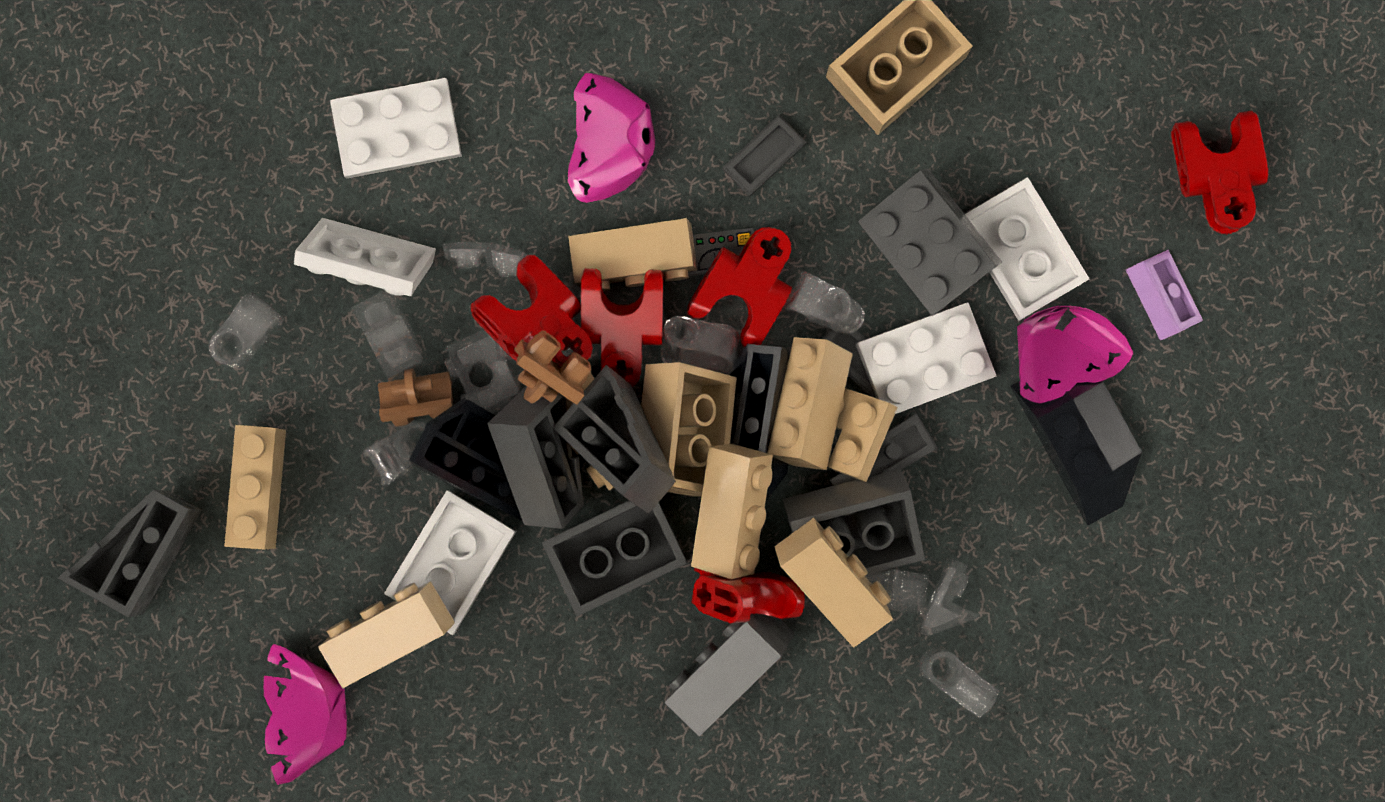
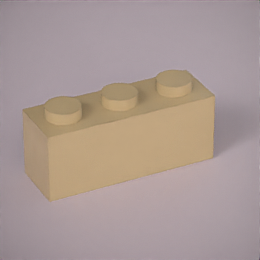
M687 218L568 236L574 284L581 287L584 268H596L601 272L603 291L610 290V284L625 282L626 287L643 286L645 273L650 269L662 270L665 281L689 278L688 272L697 271L692 226Z
M794 337L768 447V454H772L774 458L792 466L827 470L852 353L826 339Z
M235 425L225 547L276 549L286 430Z
M735 444L709 447L691 567L731 580L754 574L760 558L758 546L761 528L766 520L765 502L767 489L773 475L771 469L772 454Z
M812 518L774 546L781 568L853 648L893 620L887 606L891 601L887 591L878 581L871 584L865 577L868 572L855 554L848 557L841 549L844 547L843 542L830 526L823 529L816 519Z
M431 581L419 588L415 582L411 583L393 595L396 599L395 601L386 606L383 605L382 601H378L360 612L362 616L360 620L351 624L347 618L327 630L329 637L318 648L342 688L443 636L454 625L453 618Z

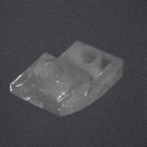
M468 241L443 244L445 260L449 264H456L457 269L480 266V259L486 258L487 268L491 273L498 272L499 277L516 276L518 262L527 256L526 253L517 249L488 242Z

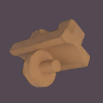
M544 330L538 333L529 343L521 340L514 348L515 352L519 354L516 361L517 365L525 369L518 377V381L527 386L524 399L532 404L542 396L549 402H553L559 392L577 405L585 396L582 385L592 370L590 362L578 353L573 352L562 366L558 365L552 359L561 349L560 342Z
M414 369L404 370V379L378 383L380 397L379 416L381 421H392L396 427L409 425L414 420V417L429 415L434 419L453 406L452 380L449 372L416 377Z

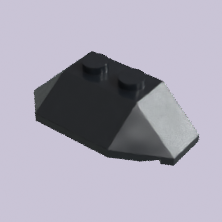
M747 344L741 351L742 355L724 372L726 375L737 377L730 444L767 453L789 356L786 348ZM774 457L771 464L772 481L767 489L766 501L788 472L789 464Z
M1048 379L1047 388L1050 389L1053 384H1059L1061 381ZM1020 381L1011 385L1010 387L1086 524L1090 525L1123 507L1142 451L1104 382H1077L1062 397L1041 404L1032 402L1020 394ZM1026 382V386H1024V389L1027 390L1029 388L1032 392H1034V390Z
M463 398L428 422L408 461L413 466L452 487L522 521L487 424L495 415L474 402Z

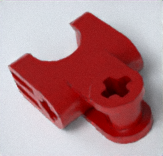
M1253 111L1239 112L1231 122L1232 145L1228 153L1219 154L1209 150L1202 143L1198 127L1192 122H1177L1171 131L1181 192L1184 197L1202 195L1208 224L1214 231L1220 234L1237 232L1253 220L1256 214V202L1252 186L1264 185L1268 180V164L1257 114ZM1228 206L1230 210H1236L1237 216L1234 217L1233 214H1226L1224 208Z
M764 227L751 234L739 255L723 246L687 305V315L693 319L703 318L711 311L717 300L728 295L739 296L744 300L748 309V319L740 334L742 346L745 348L747 344L761 345L792 290V286L777 278L791 253V242L788 236L781 230ZM774 238L773 246L778 249L775 255L767 254L764 258L765 250L760 244L763 240L771 241Z
M535 255L523 257L517 266V278L529 293L530 307L523 310L506 308L491 295L480 296L471 303V313L476 322L515 361H517L519 356L514 350L521 340L529 343L542 330L560 342L561 349L552 359L560 366L569 358L562 351H566L569 348L586 360L592 354L593 347L589 336L572 320L581 311L580 302L568 287Z
M584 268L581 278V328L589 336L592 344H601V371L607 365L633 387L639 381L641 375L642 345H662L663 272L662 270H648L645 273L641 296L629 305H617L611 302L603 292L601 272L596 268ZM617 360H625L626 369H618Z
M694 568V571L699 573V578L694 584L691 603L703 614L731 624L750 621V614L787 619L797 618L803 612L805 603L804 592L790 578L772 572H758L731 580Z

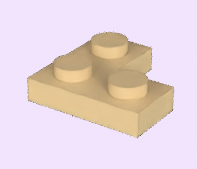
M845 388L836 429L841 430V434L827 467L867 482L898 407L889 402Z

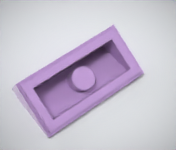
M1169 250L1126 269L1160 340L1203 321Z

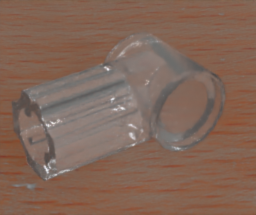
M932 648L922 654L920 658L919 670L921 675L975 717L980 719L995 703L1000 691L960 661L955 654L942 648ZM945 657L948 660L949 669L944 676L935 678L932 673V665L938 658Z

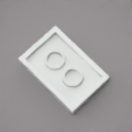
M446 78L330 100L343 174L346 179L462 157L448 80Z
M1028 177L965 214L1002 261L1001 264L989 273L1018 321L1089 280L1088 275Z
M322 218L295 250L294 265L305 267L315 274H330L345 278L352 284H367L382 288L392 295L412 296L433 264L436 248Z
M968 302L855 344L876 398L898 407L895 414L996 377Z
M447 490L384 594L396 600L393 595L407 585L415 582L419 588L431 581L455 622L447 631L449 634L454 635L517 531L450 490Z

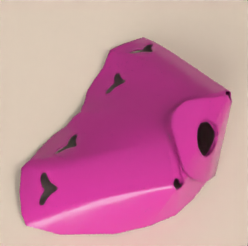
M585 73L574 90V101L577 103L576 132L578 137L568 168V183L576 199L588 203L606 199L626 190L642 175L648 166L650 157L654 153L655 135L648 103L612 78ZM591 79H594V83L597 86L586 92V89L591 85ZM585 105L589 110L592 111V113L588 116L587 121H585ZM644 128L649 129L648 144H645L642 138ZM584 152L587 161L579 167L582 161L581 154ZM580 180L590 185L587 195L584 193L585 188L579 183Z
M1055 306L1034 313L1017 326L1020 394L1035 403L1041 404L1060 398L1066 391H1070L1077 382L1096 383L1111 378L1127 365L1133 355L1127 338L1107 318L1087 308ZM1067 307L1070 308L1069 310L1076 318H1073L1063 331L1055 329L1063 314L1068 310ZM1109 352L1121 354L1119 357H1114L1113 362L1108 364ZM1089 363H1092L1094 366L1100 367V369L1093 368L1089 372L1086 371V369L1089 367ZM1048 379L1061 381L1059 384H1053L1050 389L1047 388ZM1026 382L1034 390V392H1032L1029 388L1027 390L1024 389V386H1026Z
M273 644L268 655V661L278 665L282 660L280 657V653H282L285 659L289 661L282 666L290 669L292 679L264 676V697L272 712L265 730V748L267 754L288 756L284 759L292 764L286 774H284L285 766L282 764V761L271 767L277 785L292 782L344 745L347 737L345 687L344 689L341 687L334 674L287 648ZM276 681H279L282 685H285L287 687L282 692L281 697H278L279 687L277 686ZM279 729H282L285 736L288 737L281 745H278V741L281 738Z

